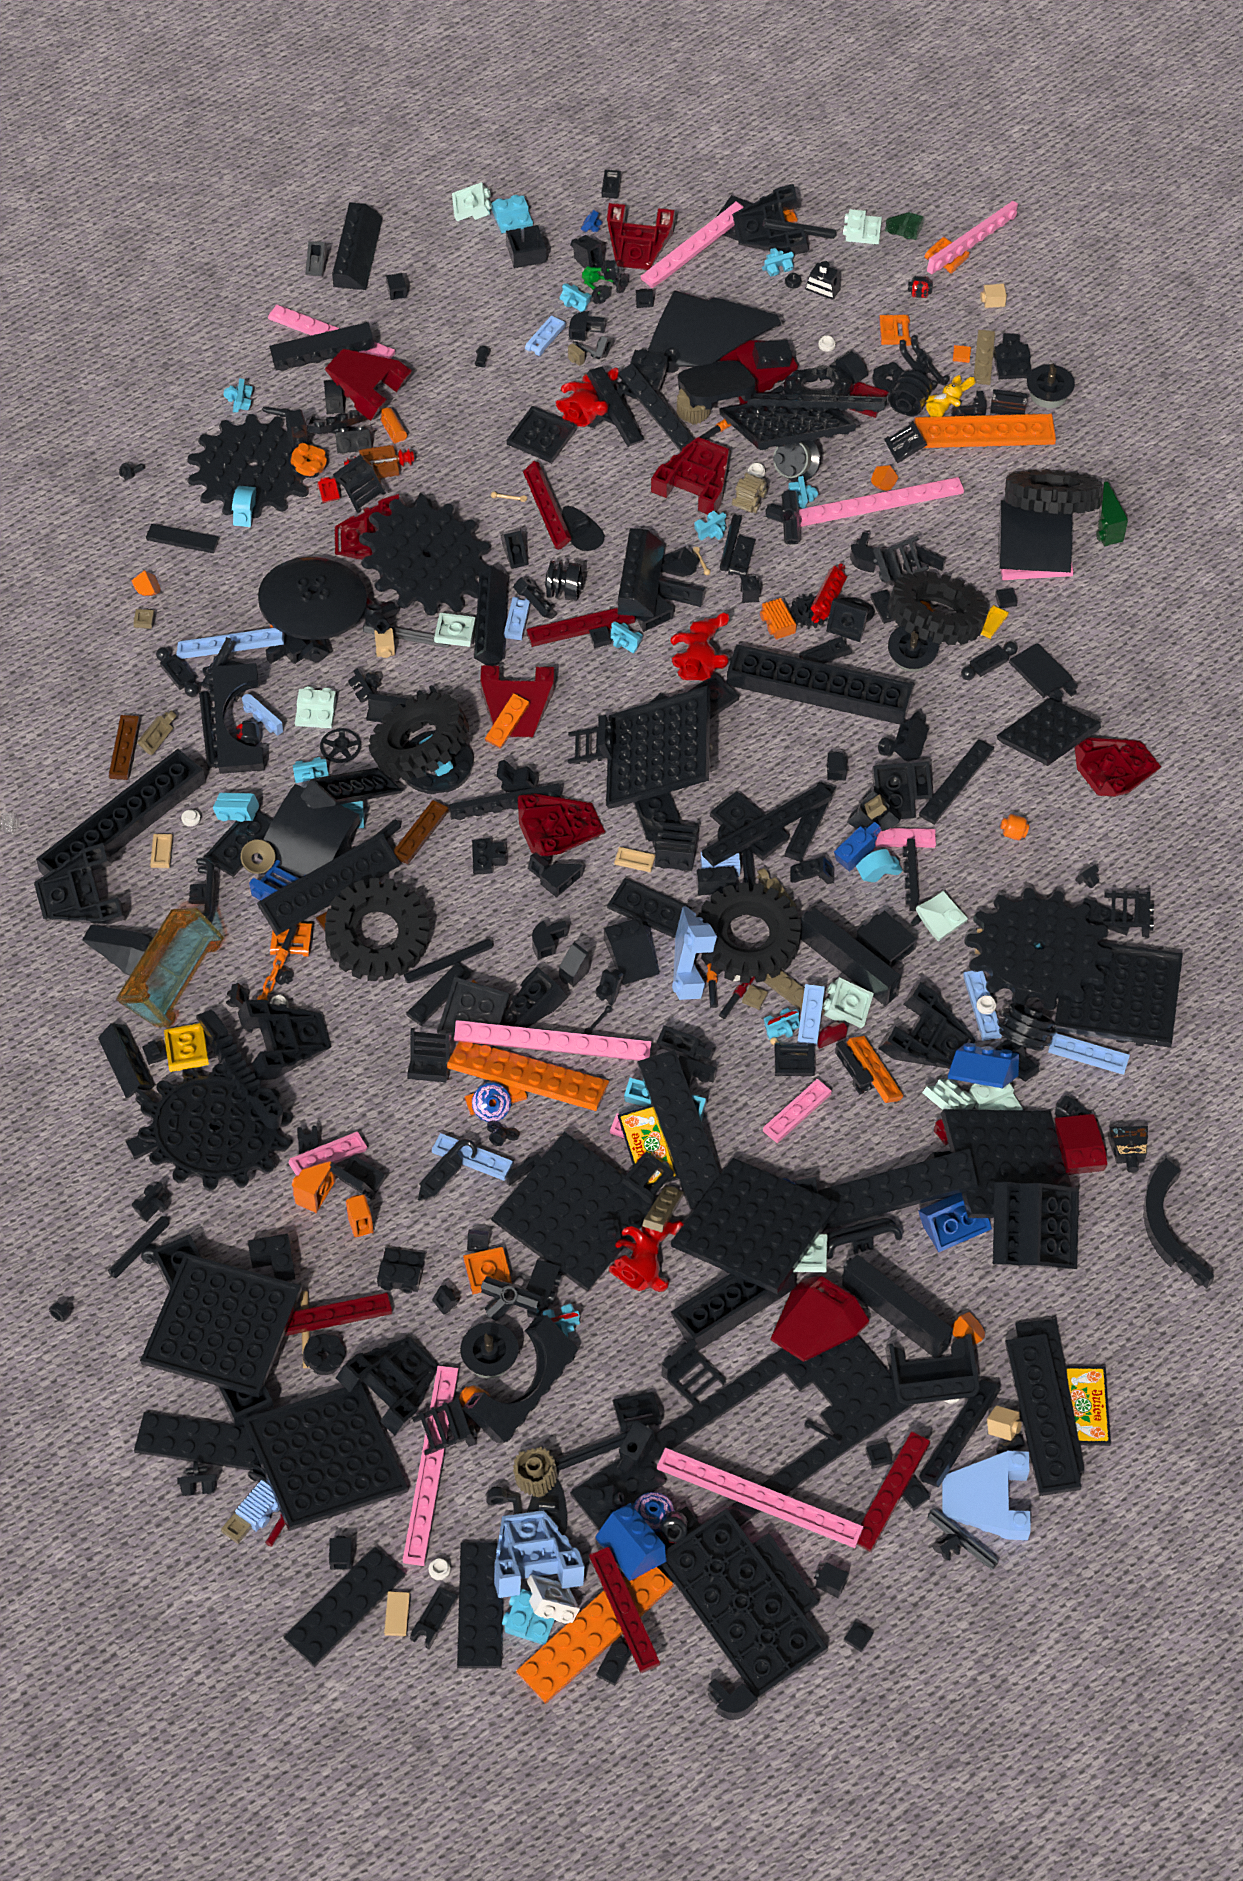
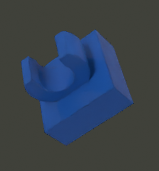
M593 210L585 218L581 230L587 232L590 229L592 232H597L599 230L597 226L602 224L601 220L596 219L599 213Z

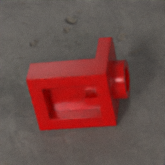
M325 477L318 481L317 488L319 489L322 503L340 499L335 478Z

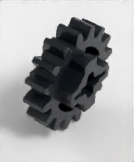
M812 593L809 594V597H806L805 594H802V598L796 597V601H792V606L790 607L792 618L795 619L796 624L801 623V628L806 625L807 629H810L811 626L816 629L817 624L823 626V622L828 619V617L824 620L820 618L818 623H814V620H811L814 613L810 608L816 596L812 597Z

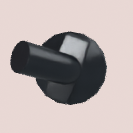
M123 463L119 468V475L125 480H129L134 477L135 473L144 470L142 463L132 468L128 463Z

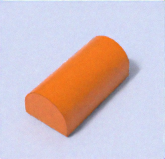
M382 409L381 422L392 442L404 441L407 438V433L393 409Z

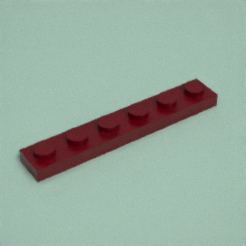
M533 461L523 471V474L555 549L560 550L572 539L539 462Z
M618 608L529 628L526 629V634L531 647L589 634V630L607 626V629H611V625L615 621L619 624L635 623V617L619 615Z
M383 1293L295 1311L292 1313L284 1336L391 1315L392 1309L388 1294Z
M911 1431L861 1523L863 1530L857 1542L858 1546L869 1552L873 1551L926 1453L930 1440Z
M606 1547L590 1554L591 1563L640 1674L660 1666L658 1656L610 1548Z

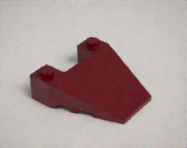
M609 203L607 226L617 266L649 270L673 234L675 210L658 208L656 226L625 223V205Z
M756 340L747 341L719 359V361L734 360L742 363L755 378L756 393H763L767 389L771 390L776 382L784 380L798 369L793 356L790 367L757 369L752 356L754 342L763 341ZM741 396L737 397L740 404L747 403Z
M342 349L324 369L336 385L342 387L345 391L344 395L347 398L350 397L354 402L356 410L370 421L380 412L387 400L375 391L377 386L383 382L397 392L412 372L399 360Z
M697 437L682 448L678 455H673L670 461L666 464H661L651 478V492L667 498L675 486L699 496L698 511L707 515L712 511L717 512L722 503L729 449Z
M397 494L383 498L378 501L379 504L371 509L367 507L363 510L364 513L357 517L353 515L334 526L335 555L360 560L372 555V550L359 541L361 534L376 532V527L369 521V516L374 512L390 516L389 503L394 499L400 500L407 507L401 496ZM339 528L341 529V552H339Z
M481 665V694L492 725H494L514 693L527 700L530 705L509 737H534L543 714L554 694V667H536L535 681L500 680L499 666Z

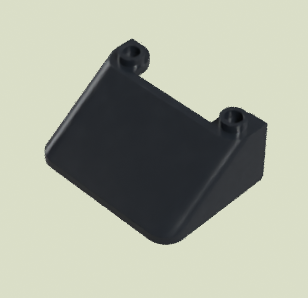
M967 1334L964 1338L957 1339L952 1343L951 1357L905 1362L903 1351L898 1347H893V1343L888 1344L885 1348L896 1398L903 1405L970 1398L979 1391L971 1334Z

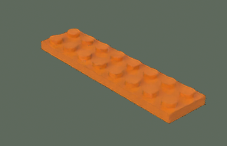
M1052 414L915 417L914 419L915 424L927 443V446L924 448L1055 445L1056 442Z
M458 1042L447 1064L448 1069L593 1111H597L609 1085L608 1080L497 1048L491 1049L487 1045L480 1046L468 1042Z
M657 1567L631 1581L623 1573L621 1574L640 1617L674 1587L673 1583ZM605 1592L600 1593L576 1615L572 1623L569 1622L516 1670V1673L545 1704L623 1634Z

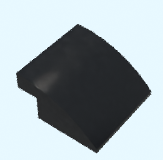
M1000 500L998 532L999 569L1071 573L1072 514H1063L1062 512L1054 514L1049 513V511L1035 512L1034 509H1021V507H1014L1006 503V500Z
M294 784L275 814L263 841L272 846L275 852V861H280L278 868L301 878L351 849L350 836L359 825L360 817L358 813L341 805L313 809L300 797L305 788ZM258 854L257 858L263 860L262 856Z
M995 1182L993 1264L1033 1268L1077 1269L1079 1188L1043 1183Z

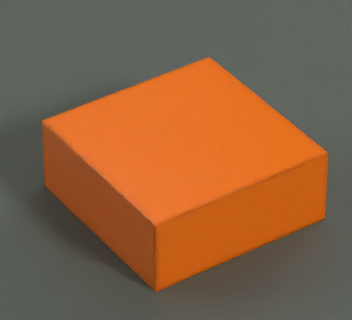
M954 345L953 361L969 363L971 347Z

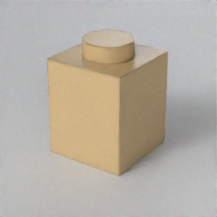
M1004 284L984 285L983 292L980 293V300L984 302L985 308L1005 307L1007 296Z
M389 628L385 634H378L374 630L377 657L388 658L395 655L392 628Z
M995 1406L987 1418L988 1434L1012 1441L1022 1427L1019 1412L1000 1406Z

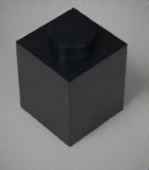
M403 274L386 275V285L390 300L407 298Z
M346 1536L330 1538V1570H352L351 1538Z
M826 1562L823 1568H818L814 1576L816 1580L815 1587L839 1599L848 1582L849 1573Z

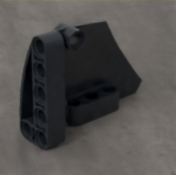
M674 290L655 329L648 352L653 354L663 353L668 357L666 371L675 373L679 370V367H697L715 363L747 341L781 325V322L776 314L716 297L705 299Z

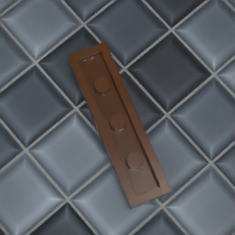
M120 715L109 770V779L128 780L140 722L139 716Z
M434 800L430 802L393 850L399 861L407 865L411 862L449 812L448 807Z

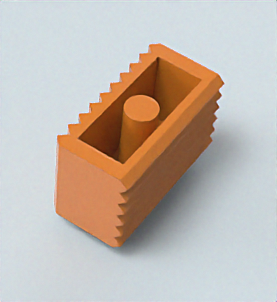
M782 598L762 604L760 617L763 622L766 621L770 635L773 634L775 639H780L796 633V623Z
M365 1195L351 1196L346 1200V1207L354 1237L357 1238L374 1233L372 1215Z

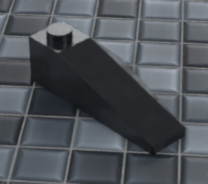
M90 925L82 939L83 942L108 959L110 963L117 966L123 973L141 980L144 979L160 950L158 939L140 932Z
M536 967L520 984L522 988L517 996L514 995L512 997V1004L508 1010H505L501 1025L527 1028L554 1012L568 996L556 982L539 967Z

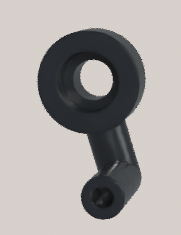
M498 1486L492 1487L486 1492L487 1504L501 1505L506 1502H512L514 1515L522 1514L520 1495L507 1494L505 1489Z

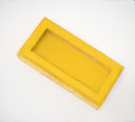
M993 605L988 611L981 635L991 639L1006 620L1009 613Z

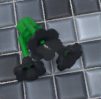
M605 260L604 266L601 268L587 266L582 272L584 284L593 290L592 301L595 304H601L609 298V287L606 285L595 287L591 283H595L599 279L613 282L617 287V293H623L628 286V274H620L618 279L616 278V274L619 273V267L615 260Z

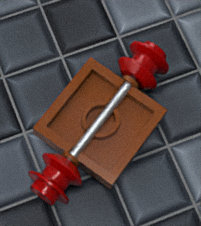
M393 445L359 450V455L361 454L374 466L378 478L399 476L397 463L404 467L405 463H409L411 466V462H414L413 451H409V448L407 452H402L400 449L398 455H395ZM348 457L347 461H344V466L350 462Z

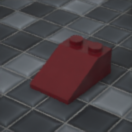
M1094 1114L1055 1118L1057 1138L1066 1173L1073 1175L1104 1171L1108 1165Z

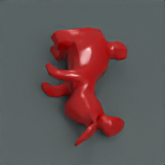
M615 367L606 372L611 381L618 378L619 370ZM587 374L582 377V382L571 381L562 385L561 391L563 393L568 391H574V393L567 398H560L555 402L558 410L564 413L563 419L581 427L587 426L595 420L597 415L603 416L608 411V404L605 401H599L598 394Z
M723 612L716 618H704V620L695 621L690 627L691 633L681 632L671 637L672 645H676L679 642L689 645L686 652L677 653L672 657V663L675 667L679 668L677 673L682 680L704 681L713 675L715 669H723L728 665V656L726 654L716 655V650L710 644V640L714 637L719 627L728 624L729 614Z
M681 1221L668 1222L662 1232L643 1227V1225L642 1232L633 1226L624 1228L622 1234L632 1236L636 1242L620 1239L615 1244V1247L625 1246L632 1250L633 1253L630 1258L626 1255L617 1258L614 1264L609 1266V1271L627 1286L637 1291L652 1288L657 1292H664L668 1288L669 1282L666 1278L659 1276L660 1265L657 1258L659 1243L665 1240L668 1234L676 1235L684 1223Z

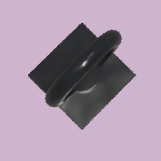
M834 598L826 632L860 642L865 623L873 619L875 611L868 602L859 598Z

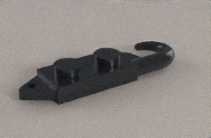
M469 1139L459 1140L419 1183L418 1201L431 1197L435 1198L461 1169L462 1160L457 1153L462 1147L470 1146L472 1148L471 1158H475L477 1146L473 1141Z

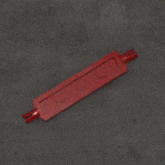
M838 564V567L834 565L829 570L810 608L814 613L811 619L812 621L814 620V623H818L820 618L824 620L828 617L832 601L838 597L847 579L843 572L845 565Z

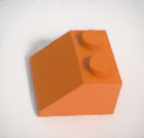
M330 1161L302 1169L299 1176L296 1175L294 1177L292 1187L295 1204L315 1213L318 1212L336 1182L335 1175L329 1171L331 1169Z

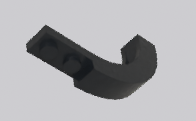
M1165 1158L1155 1170L1145 1195L1143 1217L1146 1232L1154 1249L1166 1264L1171 1267L1177 1263L1178 1268L1182 1272L1189 1273L1197 1285L1204 1286L1207 1289L1212 1284L1215 1275L1177 1243L1170 1233L1164 1218V1197L1170 1187L1179 1179L1181 1173L1178 1167Z

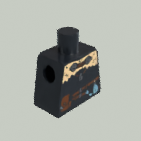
M1148 1126L1110 1127L1108 1140L1116 1164L1126 1163L1127 1172H1137L1139 1170L1138 1163H1144L1147 1155Z

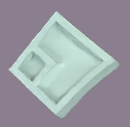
M944 891L916 907V911L924 925L937 941L943 939L968 920Z

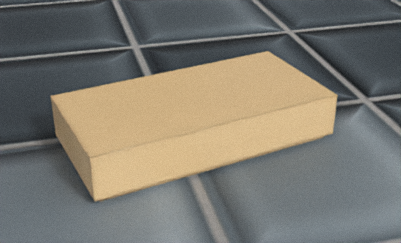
M153 834L151 868H170L172 834Z
M619 847L614 864L651 872L655 861V854Z
M388 1592L385 1635L406 1636L410 1593Z

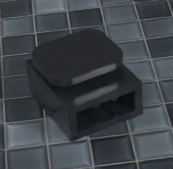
M885 910L879 915H874L868 924L862 925L857 930L856 940L891 968L916 949L917 938Z

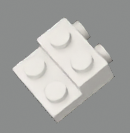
M530 1574L527 1583L533 1593L529 1602L534 1613L546 1619L554 1618L562 1623H572L580 1608L570 1588L562 1589L561 1583L558 1581Z

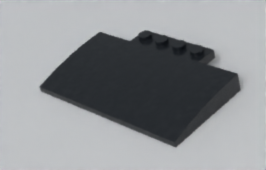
M726 1508L692 1531L682 1541L676 1542L665 1550L666 1562L661 1564L757 1699L827 1653L828 1647L804 1616L818 1606L819 1601L769 1533L752 1544Z

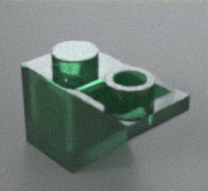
M906 212L887 218L885 232L903 236L906 239L917 240L923 227L924 216Z

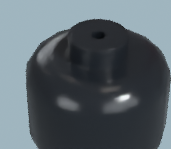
M283 966L278 970L275 980L279 985L289 984L293 981L294 973Z
M154 1244L146 1246L141 1253V1259L147 1264H156L152 1250L159 1248V1246Z

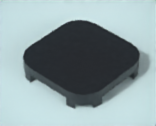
M734 360L719 361L688 368L681 371L677 376L678 389L684 391L690 399V406L693 408L705 406V410L712 409L713 402L740 396L746 402L751 400L750 396L752 394H756L755 378L742 363Z

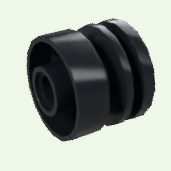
M914 370L904 371L899 376L888 396L889 404L898 413L909 417L917 416L932 392V384L920 372Z
M551 560L545 578L547 598H552L553 591L555 590L556 599H559L561 591H564L565 600L578 601L579 591L582 590L583 584L581 563L570 562L567 570H564L563 561L559 562L558 569H556V561Z

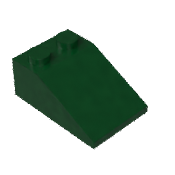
M1108 481L1104 482L1099 508L1098 531L1096 532L1097 540L1101 541L1105 547L1124 542L1128 519Z

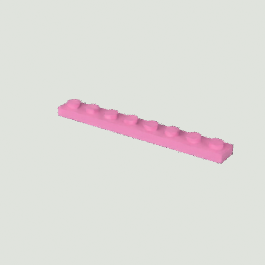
M1015 201L1010 202L929 258L927 272L933 274L941 270L946 264L951 263L969 248H973L979 241H983L985 237L993 234L998 228L1003 227L1010 219L1013 220L1017 215L1018 203Z
M738 202L732 204L642 274L641 280L651 288L664 281L735 225L732 214L742 209L743 206Z
M276 305L268 315V318L272 321L309 335L340 329ZM374 342L375 348L368 351H360L361 353L390 359L395 354V349Z

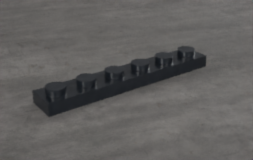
M630 364L618 373L621 380L680 452L682 448L694 440L633 364Z
M978 739L932 796L933 798L919 812V816L935 825L992 754L994 747Z
M557 783L449 804L451 820H463L469 816L479 817L484 815V813H499L505 809L516 810L518 809L519 795L540 794L561 798L560 786Z
M980 1380L978 1393L968 1399L919 1475L921 1482L939 1488L1001 1391L999 1385Z

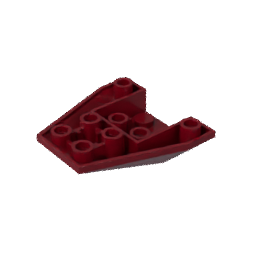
M1087 738L1074 747L1077 770L1097 796L1116 797L1128 794L1161 769V765L1142 741Z
M540 794L518 796L519 826L533 854L535 852L541 856L562 854L605 833L592 803Z
M823 1276L806 1278L791 1291L770 1340L804 1362L857 1336L870 1321L853 1295Z

